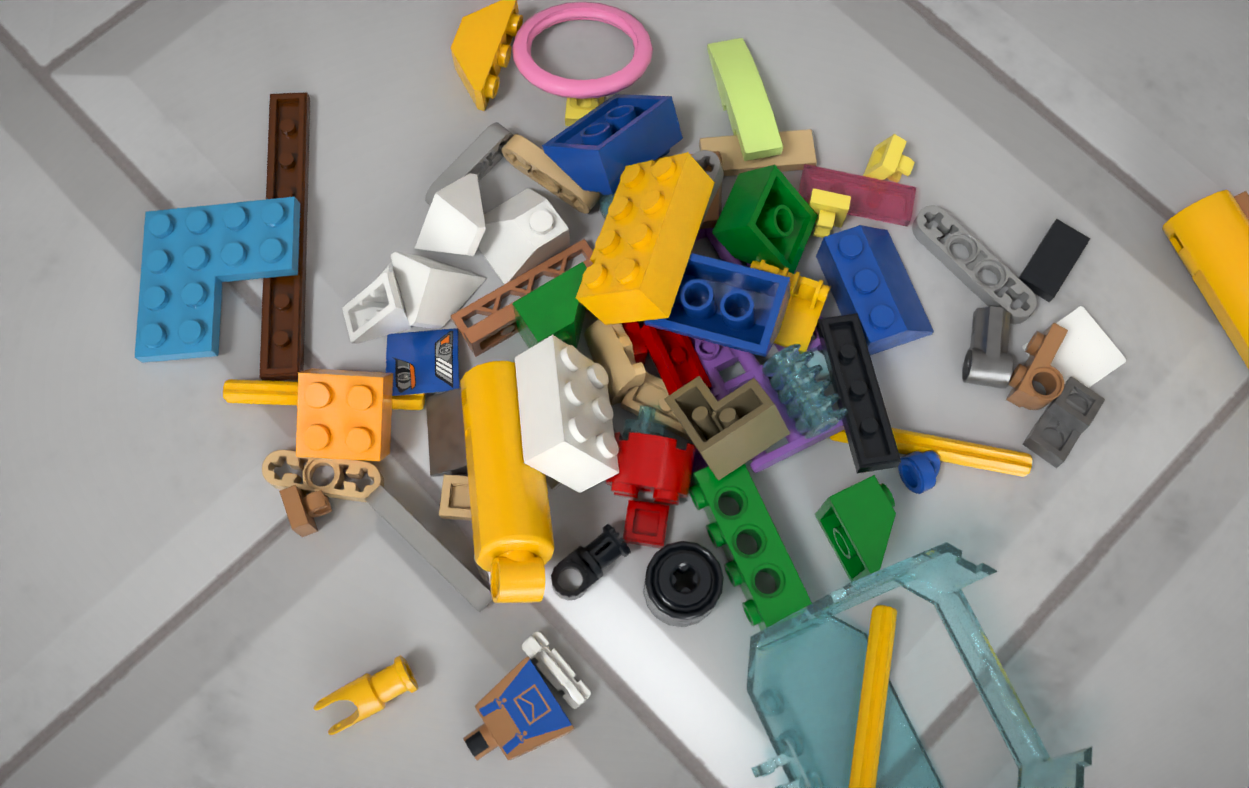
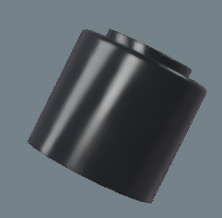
M678 541L665 545L654 554L646 569L643 594L647 607L657 619L669 626L687 627L698 624L711 613L722 594L724 576L720 563L710 550L698 543ZM688 570L694 574L691 582L695 588L690 590L684 587L681 591L677 590L674 587L677 579L673 574L676 571L681 574L686 573Z

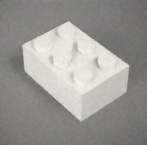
M554 335L515 357L524 463L579 493L618 474L617 454L619 448L614 437L612 422L614 413L610 405L607 387L609 378L603 366L593 362L578 352L574 346L566 344Z

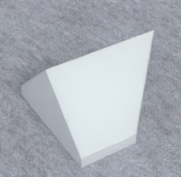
M469 173L435 193L414 249L468 256L475 255L486 229L477 174Z
M396 251L390 255L410 326L431 329L442 328L451 319V315L456 313L487 279L422 256Z
M392 261L367 288L342 307L351 343L358 344L412 329L408 322Z

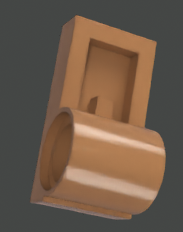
M1053 323L1043 333L1035 332L1025 349V352L1030 354L1025 365L1018 364L1011 375L1008 385L1012 389L1006 399L1007 401L1028 410H1040L1062 393L1064 389L1063 376L1050 364L1068 332L1067 329ZM1032 381L1041 383L1045 388L1046 395L1036 392Z

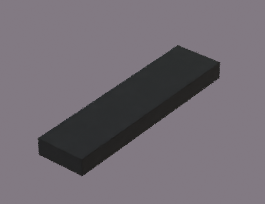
M858 313L818 319L816 328L856 473L898 467L901 463L900 455Z

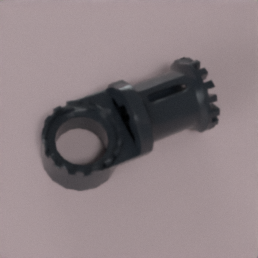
M606 524L602 528L603 533L586 547L579 546L553 568L551 574L552 588L561 599L569 601L582 597L587 588L603 576V570L621 555L626 557L631 553L622 537L620 539L617 538L620 534L616 532L614 527L612 528L611 525ZM566 569L577 570L582 576L581 586L574 591H566L558 583L559 575Z

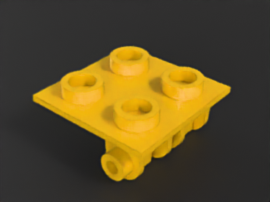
M763 259L761 262L752 261L750 268L790 277L791 296L774 344L806 354L831 286L823 284L824 280L821 279L818 282L804 276L802 277L800 276L801 272L798 271L795 274L788 272L789 268L786 267L784 270L766 264V260Z

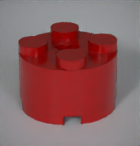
M620 432L614 433L619 448L617 454L619 473L606 479L605 484L611 486V491L614 492L615 496L638 499L639 492L653 494L654 502L675 506L679 505L680 498L688 497L696 449L694 445L687 443L685 451L676 448V439L629 432L628 440H623Z

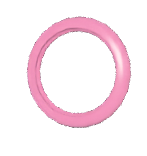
M570 2L546 8L525 21L515 36L512 53L513 60L520 73L532 85L557 96L588 99L615 94L634 84L642 77L649 66L653 47L648 32L642 23L631 14L617 7L602 3ZM571 20H593L613 25L625 32L633 41L634 54L628 65L612 75L598 79L576 80L559 77L541 69L531 56V45L538 34L555 24Z

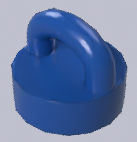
M930 450L924 453L913 451L900 458L899 474L903 483L910 491L921 494L935 486L936 477L941 465L940 457L935 451Z

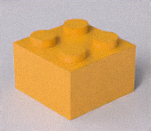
M316 368L298 372L296 456L381 461L390 454L393 373Z

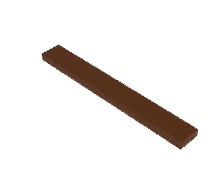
M307 92L270 94L266 199L295 197L300 202L298 275L263 278L259 377L264 381L298 380V372L304 371L310 97Z

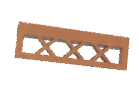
M585 239L451 315L452 321L475 357L518 333L512 303L500 309L503 298L510 294L522 298L534 291L533 287L536 279L543 275L556 278L566 272L568 261L581 253L586 258L583 261L586 267L593 264L590 261L593 251ZM528 285L527 290L521 289L522 287ZM476 314L488 316L469 328L464 323L465 320Z

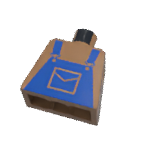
M526 657L475 705L484 724L463 739L477 761L498 746L507 760H513L571 733L575 728L531 659Z

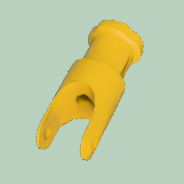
M399 655L394 659V664L373 675L366 673L320 699L313 709L320 710L338 700H349L358 707L352 715L336 723L328 730L329 735H334L381 711L386 707L385 703L406 691L413 693L419 688L409 664L402 655Z

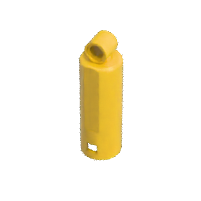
M1223 190L1209 195L1181 210L1163 225L1162 230L1249 369V220L1229 190Z
M490 361L473 367L460 380L475 561L483 570L491 572L490 586L493 602H541L545 591L544 565L552 558L554 552L546 475L528 466L523 460L515 362Z

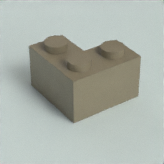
M698 376L664 399L718 481L790 434L775 404L755 378L717 401L701 377Z

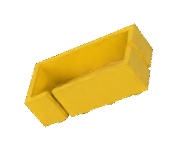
M689 152L659 158L656 163L654 160L628 165L625 166L621 174L619 185L608 208V214L590 258L593 264L587 267L584 272L582 282L575 297L605 325L664 319L670 316L715 184Z

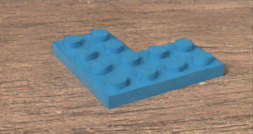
M295 197L145 212L134 358L142 363L219 356L222 282L298 275L300 202Z

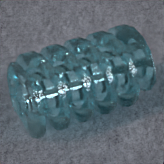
M793 344L769 358L763 364L762 372L767 377H772L770 385L774 390L780 391L779 401L782 404L789 405L787 408L788 416L792 419H798L795 423L796 430L799 433H807L804 438L810 439L834 427L849 411L846 407L833 410L832 406L840 398L839 394L834 393L825 396L823 392L831 385L830 379L816 381L815 378L823 370L822 366L808 367L806 365L815 354L813 351L799 353L798 350L801 345Z

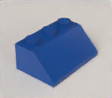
M615 94L546 142L542 147L544 153L583 190L601 192L602 195H611L616 193L625 166L650 160L655 161L657 158L667 155L670 152V148L681 141L683 136L672 96Z
M859 225L823 237L816 258L828 286H831L830 290L841 316L858 313L870 355L934 333L888 230Z
M691 253L669 318L646 320L644 323L647 326L766 357L779 334L791 296L790 277Z

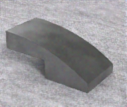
M1071 376L1065 382L1062 393L1048 405L1022 445L1055 468L1059 467L1066 460L1081 433L1090 426L1105 399Z

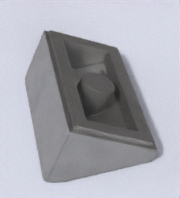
M461 388L426 397L430 476L468 473Z

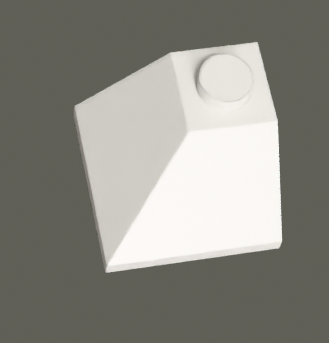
M529 188L484 214L486 229L478 249L503 285L570 247V234L567 225L548 199Z

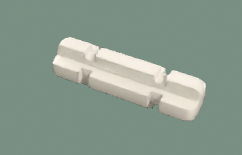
M537 631L533 633L522 644L523 651L531 660L537 659L538 663L536 666L557 691L563 690L565 694L562 697L573 709L578 708L592 694L590 688L582 679L578 682L574 678L577 673L556 648L551 650L548 647L551 642L542 632Z

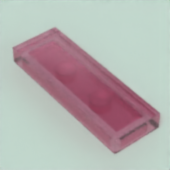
M804 164L798 192L807 203L813 188L851 196L847 214L908 227L912 217L916 187Z

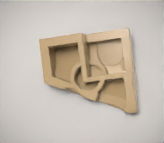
M598 319L591 324L585 331L584 337L593 361L602 365L608 374L609 383L607 387L610 405L612 406L623 401L628 389L643 385L646 370L642 362H635L633 345L629 336L625 333L622 323L605 325Z

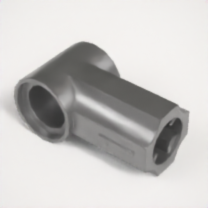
M988 306L977 308L973 312L971 343L965 355L962 369L964 383L1005 389L1008 386L1013 369V357L1008 353L1011 313L1006 312L1004 308Z

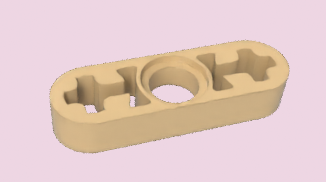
M514 134L501 149L503 156L512 166L577 211L588 214L600 200L599 192L583 190L544 153V150L523 136Z
M276 450L270 453L262 464L263 477L268 483L279 490L296 485L305 494L322 490L324 495L331 498L367 502L365 499L379 485L384 488V478L380 471L373 464L364 461L297 457L296 451ZM284 461H287V464L292 469L303 471V483L300 484L302 478L293 473H284L282 479H280V476L274 472L275 467H282ZM321 466H331L335 473L332 482L323 487L314 485L313 474L315 470ZM346 468V475L354 479H362L364 473H368V476L374 483L373 485H366L364 491L360 492V488L355 483L344 481L343 469Z

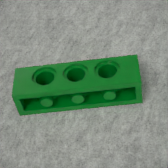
M743 464L719 481L709 466L694 472L691 478L693 486L689 487L690 497L696 509H704L710 521V524L706 525L707 533L714 547H722L728 560L724 564L726 574L734 587L740 585L747 600L742 603V607L752 626L758 625L761 632H764L813 609L814 606L746 465ZM722 497L733 498L739 505V513L733 516L722 513L718 506V500ZM741 534L752 536L757 543L756 553L744 554L741 552L736 544L737 536ZM766 572L773 577L775 581L773 593L765 594L757 589L755 585L757 573Z

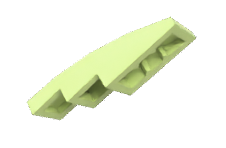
M738 38L707 44L723 111L727 110L733 135L738 137L744 161L781 155L783 144L763 82L744 39Z

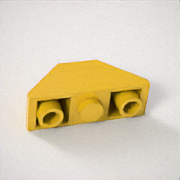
M500 0L464 16L450 49L455 70L478 110L485 111L489 99L496 97L499 89L500 78L498 75L501 67L506 68L509 64L511 41L523 24V16L519 14L517 0Z

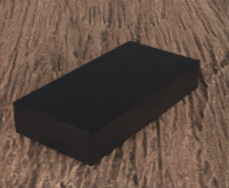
M1056 219L1020 274L1019 279L1034 294L1050 303L1091 238Z

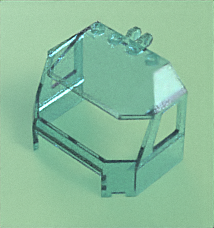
M948 542L850 582L750 637L746 690L776 752V756L759 763L751 769L756 778L765 777L775 772L776 768L782 766L789 782L773 788H849L868 635L834 615L900 586L934 605L1018 767L1017 788H1084V767L1092 765L1093 746L1050 758L962 591V588L998 571L985 563L976 566L962 558V550ZM889 679L876 788H944Z

